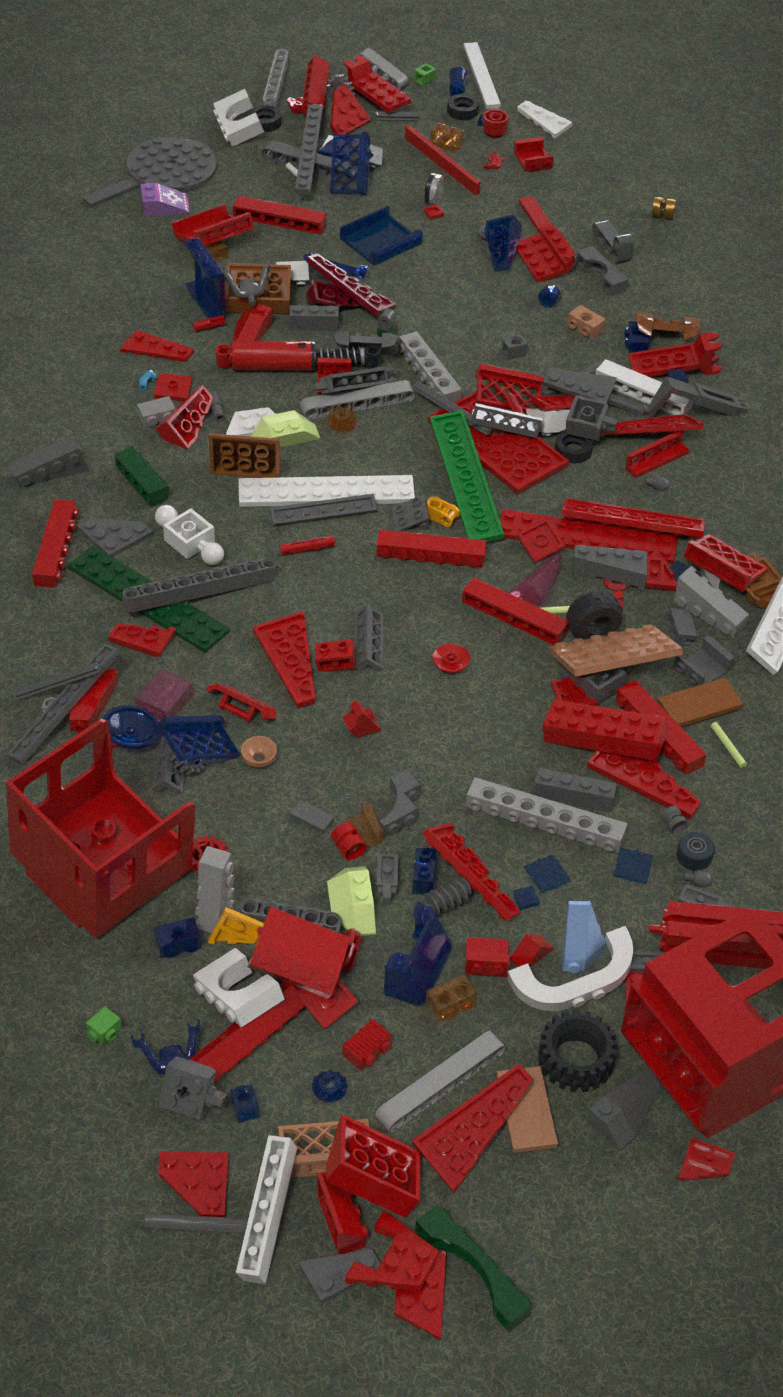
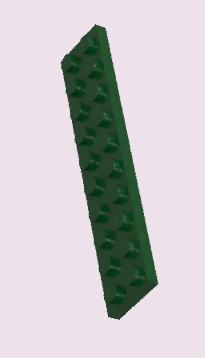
M94 545L68 564L69 570L121 602L124 589L153 582ZM186 601L137 611L169 630V627H176V636L204 653L208 652L230 633L229 627Z

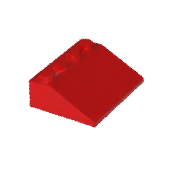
M270 906L247 967L328 999L332 996L350 937Z
M342 1114L326 1163L325 1181L405 1218L420 1201V1151Z

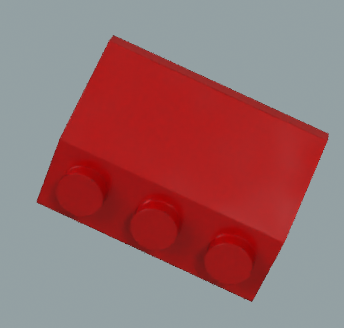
M317 1173V1198L338 1255L365 1248L368 1232L366 1226L360 1223L359 1218H361L358 1205H354L352 1202L353 1194L325 1181L326 1173Z

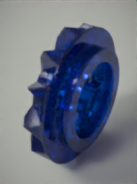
M331 1069L327 1072L321 1071L318 1076H314L312 1083L314 1095L324 1102L339 1101L345 1096L348 1088L346 1077H343L339 1071L332 1072ZM334 1080V1087L330 1086L326 1090V1083L329 1084Z

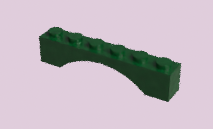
M435 1205L416 1220L415 1231L422 1239L436 1249H442L455 1254L478 1272L489 1290L493 1305V1316L509 1333L531 1316L532 1303L528 1296L524 1293L521 1294L515 1288L512 1279L508 1276L505 1277L499 1271L496 1262L492 1259L489 1260L484 1255L480 1245L476 1242L473 1243L468 1238L465 1229L457 1226L452 1221V1217L447 1210H442L438 1205Z

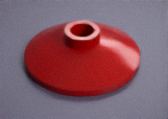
M444 644L435 649L433 663L442 671L450 673L460 672L469 665L470 654L464 647L458 644Z

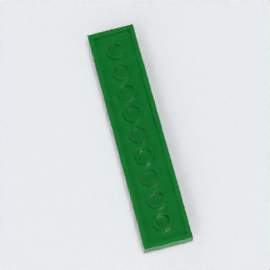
M461 410L430 417L457 507L460 510V517L467 539L486 540V542L504 539V532L464 411Z

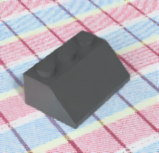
M290 305V330L338 331L339 306Z

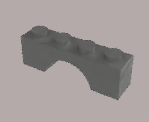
M593 246L577 251L576 264L583 271L597 272L604 276L602 289L610 297L627 291L628 279Z

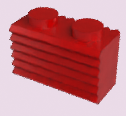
M371 1019L342 1045V1055L362 1071L366 1066L371 1067L375 1063L377 1056L381 1053L385 1054L390 1050L392 1034L374 1019Z

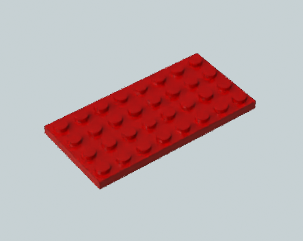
M477 391L454 403L472 413L476 404ZM484 393L481 394V398H490ZM442 408L429 415L428 422H430V417L450 412ZM468 424L481 465L516 494L569 466V460L539 436L535 438L492 428V432L489 435H485Z

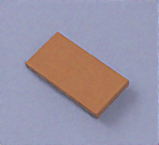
M541 1067L524 1068L533 1078V1084L506 1121L513 1153L557 1148L558 1141ZM509 1070L497 1071V1079Z

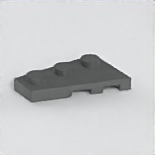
M369 1249L300 1261L298 1266L322 1304L361 1284V1282H354V1285L345 1283V1276L354 1261L376 1270L380 1262L373 1250Z

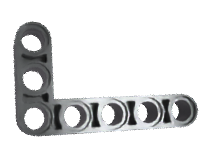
M245 899L240 903L241 914L263 923L271 906L341 933V917L335 912L256 899Z

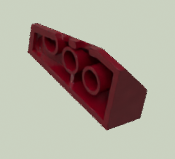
M312 280L306 293L307 304L311 306L363 307L335 285L317 280Z

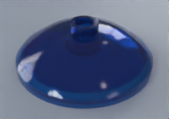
M132 705L117 706L107 711L103 716V719L109 723L111 742L122 748L141 749L148 747L156 742L160 735L161 728L158 719L151 712L141 707Z

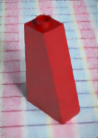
M106 669L71 709L69 717L71 731L80 733L97 721L118 683L117 669Z

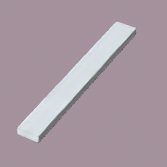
M464 43L463 48L486 109L500 108L499 98L478 43Z

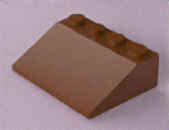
M227 263L229 275L234 279L238 287H240V281L245 279H255L259 285L262 272L261 264ZM270 264L271 271L267 274L264 293L255 297L256 304L273 308V314H290L291 265ZM226 280L225 312L243 313L253 307L249 304V299L238 298Z
M209 433L210 474L280 478L282 452L279 439Z

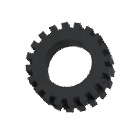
M568 1010L563 1011L561 1018L557 1014L553 1016L552 1022L548 1021L545 1024V1029L542 1030L539 1045L538 1062L540 1067L543 1066L542 1073L544 1076L550 1074L549 1081L552 1084L558 1081V1088L564 1090L565 1086L571 1087L570 1092H576L577 1088H581L582 1092H588L589 1086L595 1090L599 1088L600 1082L605 1084L608 1076L611 1077L618 1047V1040H615L616 1034L614 1030L610 1031V1024L607 1021L602 1024V1017L599 1015L592 1018L591 1012L585 1011V1015H582L580 1010H573L572 1015H569ZM581 1041L587 1043L595 1050L598 1059L591 1065L576 1066L563 1061L559 1057L557 1049L565 1042Z

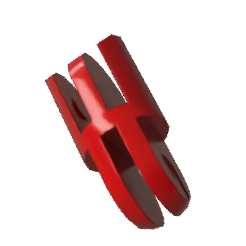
M354 928L349 929L345 933V936L350 937L341 968L345 967L344 971L346 973H350L353 969L359 952L358 947L362 939L361 933L359 931L356 932Z

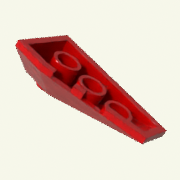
M201 385L164 418L155 429L166 442L188 449L199 436L198 432L203 426L204 416L208 413L213 400L212 395L204 385Z

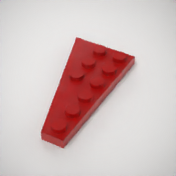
M688 414L617 422L615 431L603 430L600 437H605L609 434L621 435L645 432L659 434L663 431L704 429L703 422Z
M304 611L253 626L255 637L296 707L301 708L315 703Z
M596 751L587 762V768L667 808L677 806L681 811V815L689 819L694 816L700 807L701 801L685 787L677 784L675 778L671 774L667 775L662 770L663 767L654 760Z
M452 823L427 828L422 835L426 838V842L440 852L442 859L450 862L455 867L454 870L457 874L464 876L469 881L470 887L478 891L483 896L484 901L497 910L498 915L502 919L510 921L521 913L509 896L498 890L499 883L495 879L491 880L488 877L489 870L471 848L465 847V839L462 835L455 834L453 831L455 826Z

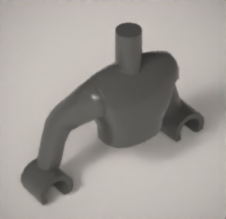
M268 262V266H263L261 263L262 272L259 285L255 279H245L240 281V287H238L234 279L229 275V269H227L226 273H222L221 270L219 271L220 279L227 280L238 298L249 299V304L254 306L256 305L255 297L264 293L267 274L271 271L270 262Z

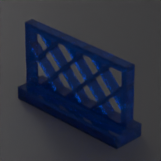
M368 132L333 135L331 194L367 195L370 136ZM337 139H344L346 143L339 147ZM354 139H360L356 147L351 144ZM349 144L353 150L346 154L343 149ZM341 152L345 157L338 162L336 156ZM356 152L359 158L353 162L349 157ZM348 159L352 164L345 169L342 164ZM340 166L344 172L337 176L335 170ZM355 166L358 172L352 176L349 171ZM347 173L351 179L345 184L341 178ZM338 181L343 184L340 189H334V185ZM355 181L357 189H350L348 185Z
M222 715L163 717L154 729L157 736H164L179 762L236 759L240 756V753L222 726L225 722ZM185 734H188V735L192 736L194 739H191L190 737L186 736ZM211 739L214 740L215 742L219 743L220 746H218L217 744L213 743V742L211 741ZM182 740H183L184 742L188 743L189 745H191V747H189V746L185 745L184 743H182ZM198 740V741L202 742L203 744H205V746L201 745L200 743H198V742H196V741ZM194 748L203 752V754H200L199 752L195 751ZM208 748H212L213 750L217 751V753L211 751ZM180 749L187 752L188 754H183Z

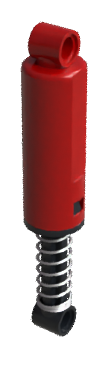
M233 341L232 348L229 345L221 344L215 349L216 364L222 368L232 365L233 371H315V364H318V358L351 359V362H355L356 365L358 362H361V365L365 364L371 368L378 367L381 364V348L375 344H370L365 348L359 347L358 350H355L354 347L351 350H348L347 347L345 350H341L340 347L338 350H335L334 347H332V350H328L327 347L325 350H321V347L315 350V341Z

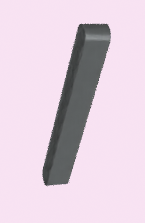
M267 557L128 587L123 590L122 607L127 612H136L271 582L276 578L277 561Z

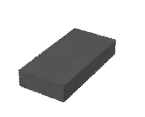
M302 800L290 812V818L323 834L334 822L333 815Z

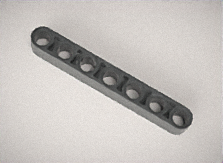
M269 141L261 151V154L265 159L268 158V160L282 162V164L291 163L298 168L301 149ZM316 153L314 173L345 182L348 181L349 183H353L360 174V168L353 163Z

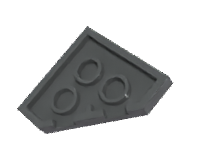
M91 518L77 525L78 531L93 545L112 557L153 536V531L142 521Z

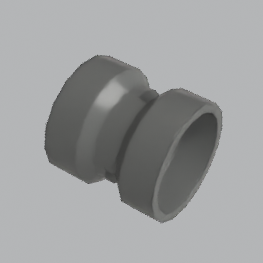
M677 806L668 807L661 814L663 822L668 824L667 827L672 834L681 832L688 826L687 820L681 816V811Z

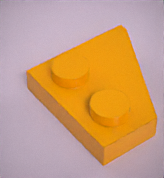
M225 907L208 938V943L215 944V941H228V944L239 942L254 944L258 938V927H262L264 923Z

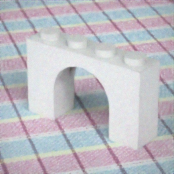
M245 89L213 103L215 107L213 111L223 135L232 146L264 132L256 113L241 120L232 121L239 114L253 108Z
M234 948L193 974L196 982L194 987L198 994H203L210 1004L214 1003L220 1013L224 1012L232 1023L236 1022L240 1027H243L283 1001L284 996L279 983L268 974L243 989L227 991L232 985L252 973L251 969L247 967L248 961L246 956Z

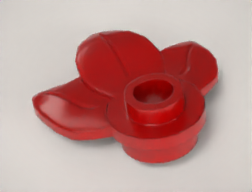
M298 97L297 99L287 98V103L290 105L293 113H302L303 97Z

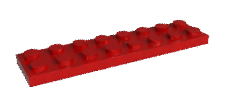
M565 498L561 516H565V518L570 520L578 518L585 522L597 521L603 525L617 524L622 528L629 526L642 531L649 529L655 533L668 532L674 536L688 535V537L693 539L703 538L705 519Z

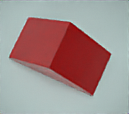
M526 934L509 960L517 967L528 964L531 968L554 950V947L540 935Z

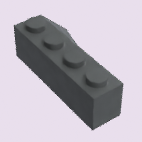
M540 766L535 780L533 795L552 801L611 812L617 783L553 771Z

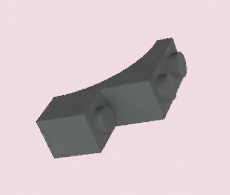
M407 769L390 777V790L395 797L396 803L392 811L386 817L379 820V833L383 837L389 834L393 835L399 829L411 826L417 820V808L412 802L419 797L420 784Z

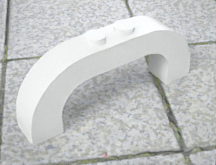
M626 926L606 933L605 943L612 956L610 964L602 970L561 986L550 987L541 984L534 977L528 964L508 971V981L517 997L534 1008L545 1011H560L573 1006L575 1008L580 1007L588 1000H597L604 997L606 993L617 988L625 980L630 971L633 956L631 936Z

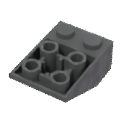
M564 666L557 671L564 678L570 677L577 686L586 691V696L591 700L595 699L597 704L617 693V688L624 686L626 672L621 668L576 677Z

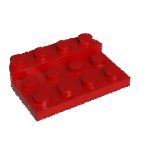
M551 224L540 228L541 233L513 242V248L537 283L570 272L571 267L575 263L574 250L560 230Z

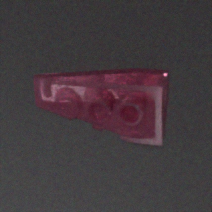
M558 553L544 560L533 569L534 572L522 578L523 582L511 587L507 593L537 607L543 605L546 602L545 599L550 595L562 554Z

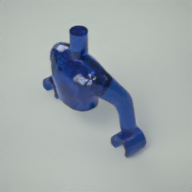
M197 1019L196 1026H191L189 1021L187 1022L189 1036L186 1054L180 1045H171L159 1050L158 1061L154 1052L145 1042L143 1033H141L142 1038L140 1040H135L133 1035L131 1036L132 1045L134 1048L142 1050L157 1074H165L167 1065L176 1056L189 1060L195 1055L196 1037L201 1031L200 1020Z

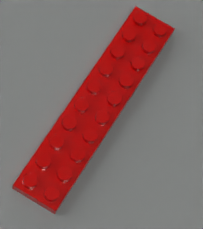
M507 509L502 510L500 523L504 532V538L519 540L517 533L548 518L566 545V548L575 549V545L640 550L647 551V556L665 558L668 564L673 565L678 536Z

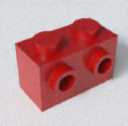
M353 639L315 643V662L318 672L355 669L356 651Z

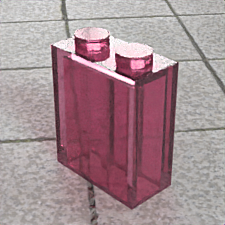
M160 669L135 697L136 710L143 715L147 714L153 717L158 722L169 724L194 695L193 683L164 669Z

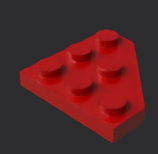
M346 84L335 89L333 92L330 128L340 139L370 122L371 118Z
M160 1151L158 1176L164 1182L166 1181L199 1216L225 1217L228 1152Z

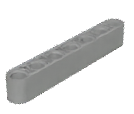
M278 49L275 52L263 96L264 106L269 105L277 108L288 67V51L286 49Z
M403 380L304 398L300 402V408L304 417L309 420L310 418L326 417V415L342 414V412L359 411L358 409L365 410L375 408V406L381 407L391 405L392 403L398 404L408 400L412 401L415 398V393L409 381Z
M491 1031L485 1032L384 1103L376 1111L375 1117L390 1133H393L396 1127L400 1128L410 1121L413 1115L417 1116L428 1108V1104L435 1103L446 1095L445 1092L455 1089L463 1083L462 1080H467L480 1071V1067L484 1068L497 1059V1055L501 1056L506 1046Z

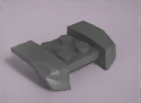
M349 331L333 332L336 344L349 346V350L352 347L358 350L359 347L365 348L370 344H375L381 348L382 353V348L393 347L399 342V335L382 333V337H379V335L375 334L369 336L353 334V336H350Z

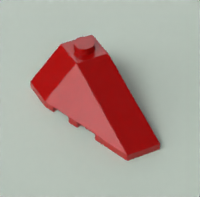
M256 304L243 312L236 322L233 341H259L273 323V308Z

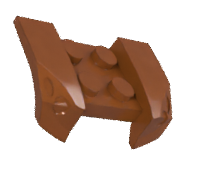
M634 312L638 330L650 336L652 329L684 332L683 339L697 336L700 328V319L695 317L682 316V323L678 319H670V322H667L663 318L654 317L653 320L651 313Z
M755 553L748 554V557L766 566L768 571L748 585L746 600L757 607L767 608L782 577L765 556L758 558Z

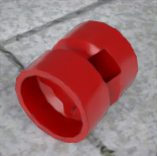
M342 823L331 833L332 841L339 848V852L346 861L359 858L366 852L367 845L352 823Z

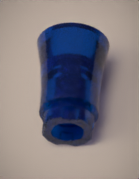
M454 67L449 71V91L451 96L464 94L468 79L466 69Z

